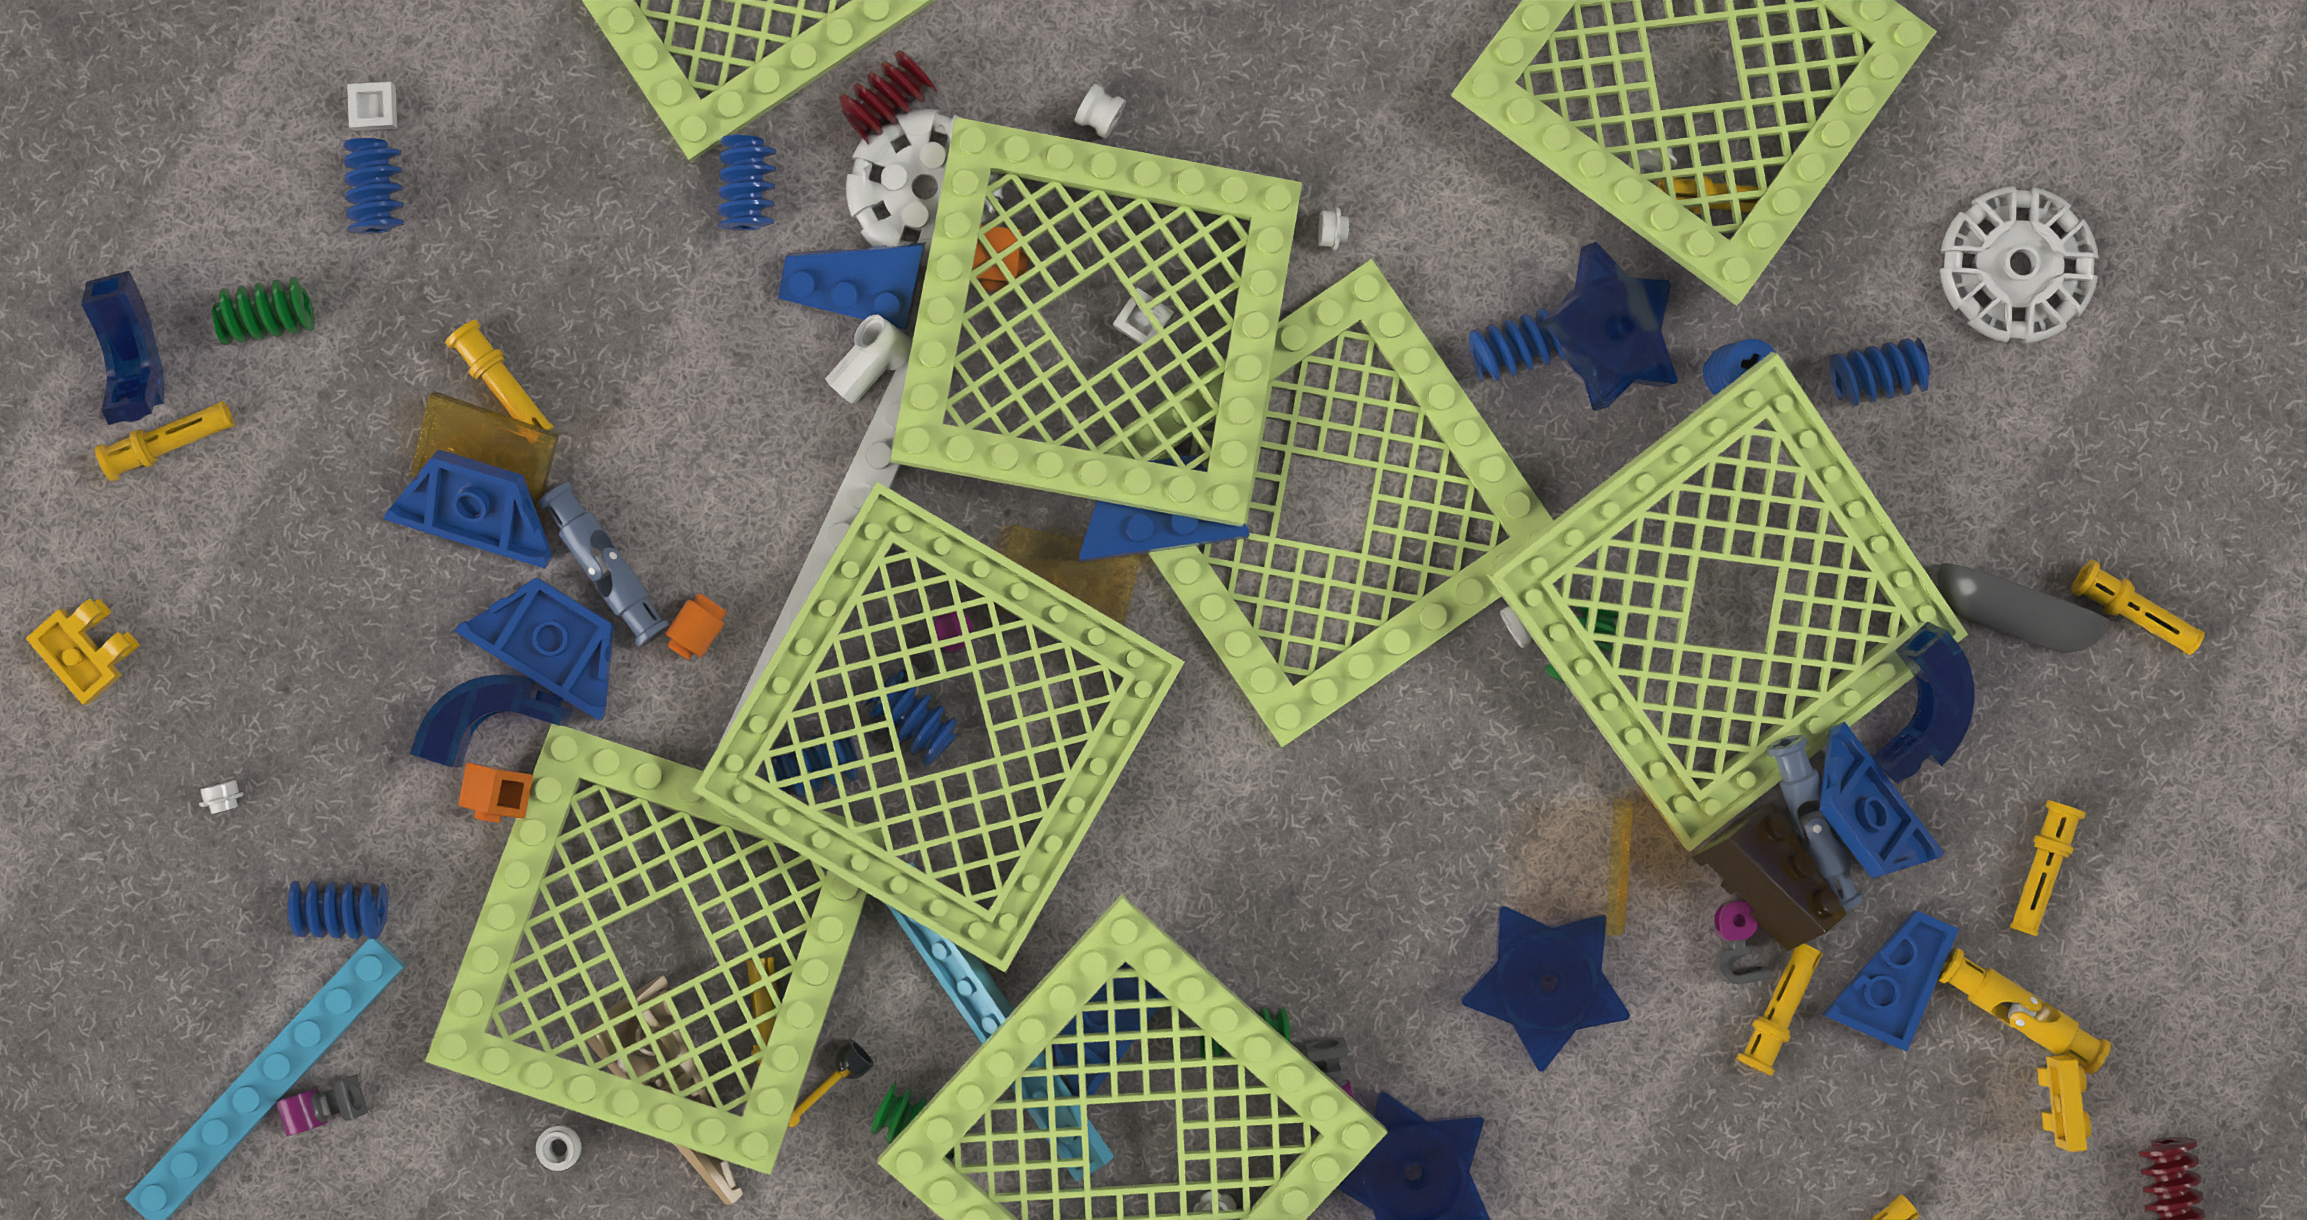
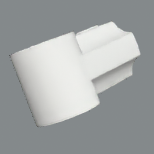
M878 314L867 317L860 324L854 336V347L825 378L828 384L851 404H856L886 369L896 370L905 364L910 357L912 339Z

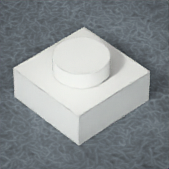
M392 82L347 84L350 129L353 131L397 129L396 87Z
M1136 289L1146 304L1154 299L1141 289ZM1131 296L1114 321L1113 326L1142 345L1158 333ZM1162 303L1151 310L1165 329L1174 312Z

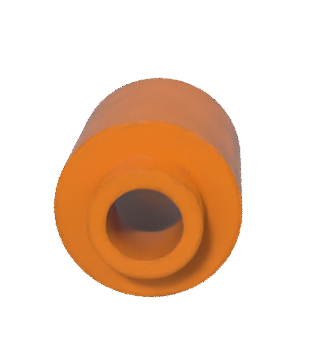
M698 593L693 601L687 600L664 633L671 638L667 647L688 661L693 654L702 658L725 625L722 620L728 612L704 595Z

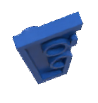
M926 242L910 243L904 246L887 247V245L870 246L866 249H832L789 253L785 258L778 299L863 320L871 315L878 314L896 328L906 330L910 321Z
M1913 910L1821 1015L1899 1049L1908 1051L1959 928L1920 911Z

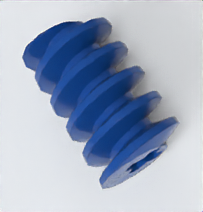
M741 134L723 136L721 143L729 148V150L723 151L720 154V160L730 167L724 168L719 172L720 179L728 183V185L722 186L719 189V196L729 202L723 203L718 207L719 215L727 218V220L719 222L717 226L723 229L746 231L759 230L761 227L774 224V219L762 215V210L774 207L775 202L762 197V193L775 189V184L763 180V175L776 172V167L765 163L764 157L777 154V150L764 145V140L760 137Z
M354 138L344 141L343 147L353 152L344 158L345 166L353 169V171L345 175V182L355 187L345 194V199L355 205L347 209L346 217L351 221L357 222L348 226L347 231L356 234H378L390 232L391 229L404 225V220L391 216V211L403 208V202L390 199V194L403 190V185L389 180L390 176L402 173L401 167L389 164V159L400 156L401 150L389 147L385 140L377 138Z
M1544 308L1536 312L1535 322L1530 315H1521L1519 318V328L1514 321L1507 319L1503 322L1502 333L1494 324L1486 327L1485 338L1476 329L1469 332V349L1481 382H1483V374L1486 371L1490 373L1495 382L1499 381L1500 367L1505 366L1512 376L1517 375V362L1521 360L1526 368L1531 371L1534 369V356L1537 355L1546 366L1550 365L1551 351L1553 350L1558 353L1562 360L1567 359V346L1560 322L1554 313L1551 317Z
M1917 337L1915 342L1909 338L1899 341L1898 346L1892 342H1887L1882 345L1880 350L1875 346H1869L1865 348L1863 354L1857 349L1851 350L1846 358L1840 353L1831 355L1830 375L1836 397L1842 400L1843 396H1847L1851 405L1855 407L1859 405L1861 392H1864L1868 401L1873 403L1876 402L1877 389L1879 388L1882 389L1887 399L1894 397V385L1897 384L1904 396L1911 394L1912 381H1916L1921 392L1927 391L1930 366L1924 343Z
M1749 338L1721 346L1703 364L1705 384L1713 394L1717 395L1768 354L1776 352L1771 345L1761 339Z
M901 669L892 674L884 682V687L901 684L906 671ZM917 687L887 694L895 728L901 726L897 735L899 743L914 738L909 749L910 753L915 755L926 750L927 752L922 763L925 767L930 766L960 734L955 735L953 733L957 719L953 717L942 723L940 718L944 707L940 705L929 711L927 706L931 695L927 693L916 699L914 694ZM880 696L868 699L864 706L875 702L870 713L872 718L876 719L885 715Z
M845 725V731L849 730L848 726ZM832 729L830 730L831 735L835 734ZM815 734L811 735L810 740L816 739L818 737ZM852 736L833 741L838 765L858 761ZM827 744L813 746L808 750L802 749L808 774L832 768ZM777 745L776 749L782 748V745ZM795 751L791 755L786 753L778 755L776 759L771 760L777 782L801 776ZM763 761L764 769H765V772H766V775H767V778H768V781H769V777H768V773H767L765 761ZM858 768L843 771L851 782L857 780ZM835 775L826 776L831 784L836 787ZM824 777L810 780V784L817 792L823 790ZM803 782L779 788L790 794V787L792 786L800 797L806 795Z
M292 881L287 903L288 919L292 931L297 937H306L311 932L314 937L323 938L329 932L332 938H342L347 933L350 938L359 939L364 933L368 939H377L385 927L388 916L387 888L382 883L378 895L373 896L371 884L364 883L360 895H355L353 883L346 882L342 895H338L335 882H328L324 894H320L318 883L310 881L306 894H302L300 882Z

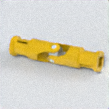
M1953 948L1949 952L1937 980L1938 982L1944 984L1948 982L1967 994L1970 1002L2024 1033L2028 1038L2055 1055L2062 1053L2078 1059V1064L2082 1065L2085 1073L2093 1075L2103 1065L2109 1055L2111 1042L2102 1038L2097 1039L2080 1029L2079 1023L2049 1003L2041 1001L2034 994L1994 969L1980 967L1964 957V951L1961 949ZM2013 1002L2010 1009L2005 1007L2001 1003Z

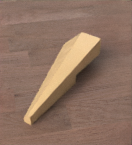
M662 975L633 992L639 1006L666 993L669 984ZM625 997L606 1012L610 1020L633 1008L628 997ZM666 1001L643 1012L653 1034L676 1023ZM601 1016L582 1031L581 1035L604 1024ZM637 1016L614 1027L624 1049L647 1038ZM679 1030L657 1040V1044L667 1063L689 1052ZM608 1031L586 1041L602 1060L617 1053ZM650 1044L627 1055L637 1077L660 1067ZM693 1058L670 1069L680 1092L703 1081ZM621 1059L607 1065L616 1076L631 1080ZM664 1073L642 1083L643 1085L673 1094ZM705 1088L685 1097L686 1099L712 1107ZM674 1144L725 1204H734L743 1195L741 1187L736 1186L728 1161Z

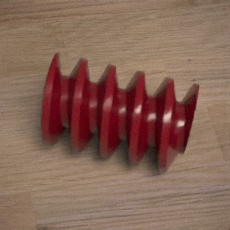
M900 50L894 54L898 65L897 68L887 61L881 63L884 78L873 72L867 74L870 89H867L858 82L853 85L856 100L844 93L839 96L843 109L842 113L867 144L870 143L866 130L871 129L879 135L884 133L880 119L884 118L892 124L898 122L894 111L896 107L907 114L911 112L908 101L910 96L921 103L925 101L922 91L924 85L937 92L936 87L919 64Z
M2185 1137L2151 1140V1147L2139 1151L2140 1157L2153 1160V1165L2142 1168L2141 1174L2155 1178V1183L2143 1187V1192L2157 1196L2156 1201L2145 1204V1210L2159 1214V1218L2155 1220H2203L2205 1218L2203 1209L2192 1206L2203 1200L2201 1191L2190 1188L2201 1182L2199 1173L2188 1170L2199 1164L2198 1156L2186 1152L2197 1146L2196 1139Z

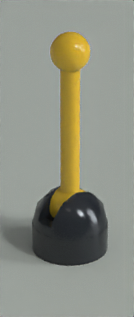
M850 1039L840 1048L835 1058L837 1070L794 1109L788 1127L797 1126L800 1122V1116L842 1077L858 1079L874 1066L872 1058L856 1041Z

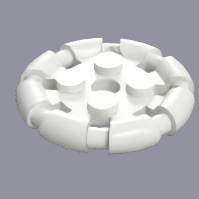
M927 108L913 109L908 114L901 112L896 114L898 121L896 124L889 122L882 126L884 133L881 135L870 130L867 133L870 144H867L862 139L852 156L855 160L852 174H847L846 197L852 218L858 219L863 228L861 231L862 236L872 246L887 245V247L909 245L912 242L903 240L906 227L921 231L917 243L926 242L921 266H927L955 117H961L954 114L953 118L938 114V109ZM933 131L948 135L945 148L939 143L931 142ZM905 134L911 145L896 153L890 142ZM872 165L884 168L881 173V183L869 180ZM991 173L988 186L1002 178L1003 175ZM924 176L931 177L938 183L936 194L926 200L916 197L913 193L914 183L917 179ZM1004 186L992 193L998 202L1003 201ZM987 198L985 200L981 225H986L998 217L995 215L996 211ZM884 203L891 216L878 221L872 209Z
M2015 186L2001 187L1986 192L1972 200V207L1965 213L1959 212L1950 224L1940 253L1945 254L1944 268L1940 269L1941 282L1946 297L1954 311L1959 308L1969 319L1966 324L1977 332L2003 342H2008L2010 338L2022 339L2023 343L2037 342L2048 339L2067 328L2066 323L2073 316L2080 317L2086 309L2098 276L2094 275V261L2099 260L2094 236L2084 218L2079 220L2069 209L2072 205L2063 198L2035 187H2030L2029 191L2016 190ZM2016 208H2027L2029 221L2016 220ZM1984 219L1990 221L1995 227L1987 235L1977 226ZM2055 221L2066 232L2062 238H2059L2049 228ZM2013 253H2024L2030 259L2031 269L2027 275H2018L2012 270L2010 258ZM1963 254H1975L1972 260V268H1962ZM2064 259L2076 261V274L2064 273ZM1980 289L1992 299L1984 308L1972 297ZM2054 293L2059 296L2061 302L2056 309L2046 301ZM2025 308V320L2012 321V310Z

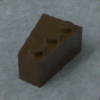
M1772 801L1732 822L1691 857L1700 866L1708 864L1724 879L1720 886L1729 895L1737 892L1752 907L1749 914L1787 951L1827 933L1847 914L1840 904L1838 896L1830 889L1816 868L1812 857L1804 850L1790 829L1788 821L1780 814Z

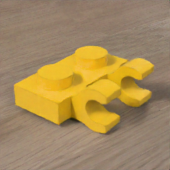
M88 599L72 615L66 609L56 610L25 638L82 705H90L122 676L114 665L125 659L140 646L130 632H126L124 635L121 632H117L99 649L85 633L112 613L101 599L95 602L92 599Z
M2066 1055L2046 1056L2047 1067H2037L2038 1085L2049 1087L2052 1112L2041 1111L2043 1130L2054 1132L2055 1146L2068 1152L2087 1151L2086 1138L2091 1136V1122L2087 1111L2083 1110L2081 1093L2086 1091L2087 1086L2084 1069L2081 1065H2078V1059Z

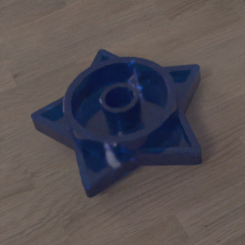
M1597 242L1581 247L1575 288L1566 295L1561 306L1542 320L1543 327L1560 342L1563 354L1570 366L1584 379L1589 401L1594 411L1608 408L1632 383L1666 387L1678 382L1661 331L1671 288L1670 281L1629 277Z
M1499 906L1496 960L1461 997L1460 1002L1466 1007L1511 1023L1537 1070L1544 1071L1576 1030L1625 1021L1630 1018L1628 1010L1602 972L1607 917L1604 914H1596L1549 927L1507 906ZM1550 974L1555 976L1557 984L1552 991L1546 992L1541 988L1540 983L1545 975Z
M1380 1090L1373 1117L1386 1128L1388 1133L1345 1177L1336 1189L1372 1209L1376 1220H1490L1470 1174V1168L1484 1124L1482 1116L1475 1114L1426 1119L1387 1091ZM1411 1165H1420L1422 1168L1421 1176L1416 1180L1408 1179L1405 1175V1170Z

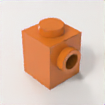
M994 227L984 234L997 254L1018 241L1009 228ZM979 239L973 270L991 259V256ZM1018 248L1002 260L1015 279L1028 271L1029 258L1022 251V248ZM996 264L977 277L987 293L994 294L1009 284Z
M466 762L458 806L475 810V819L500 823L502 816L525 819L534 775L504 767Z

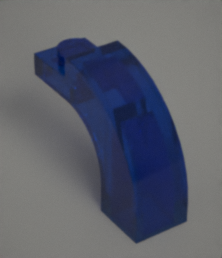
M130 271L86 281L81 305L97 335L106 367L107 382L101 412L108 425L123 421L135 422L141 420L146 415L152 414L153 406L164 404L163 368L147 308Z
M1926 622L1895 650L1912 672L1917 683L1918 702L1915 713L1907 726L1872 757L1887 778L1898 784L1903 779H1907L1917 773L1922 762L1926 759L1942 767L1961 744L1968 730L1974 708V680L1965 653L1948 630L1930 622Z
M489 675L475 678L453 688L431 707L419 726L410 755L452 768L462 767L474 732L491 716L501 712L512 711L558 726H568L573 709L561 706L563 698L551 693L537 690L536 697H532L531 694L535 681L528 677Z

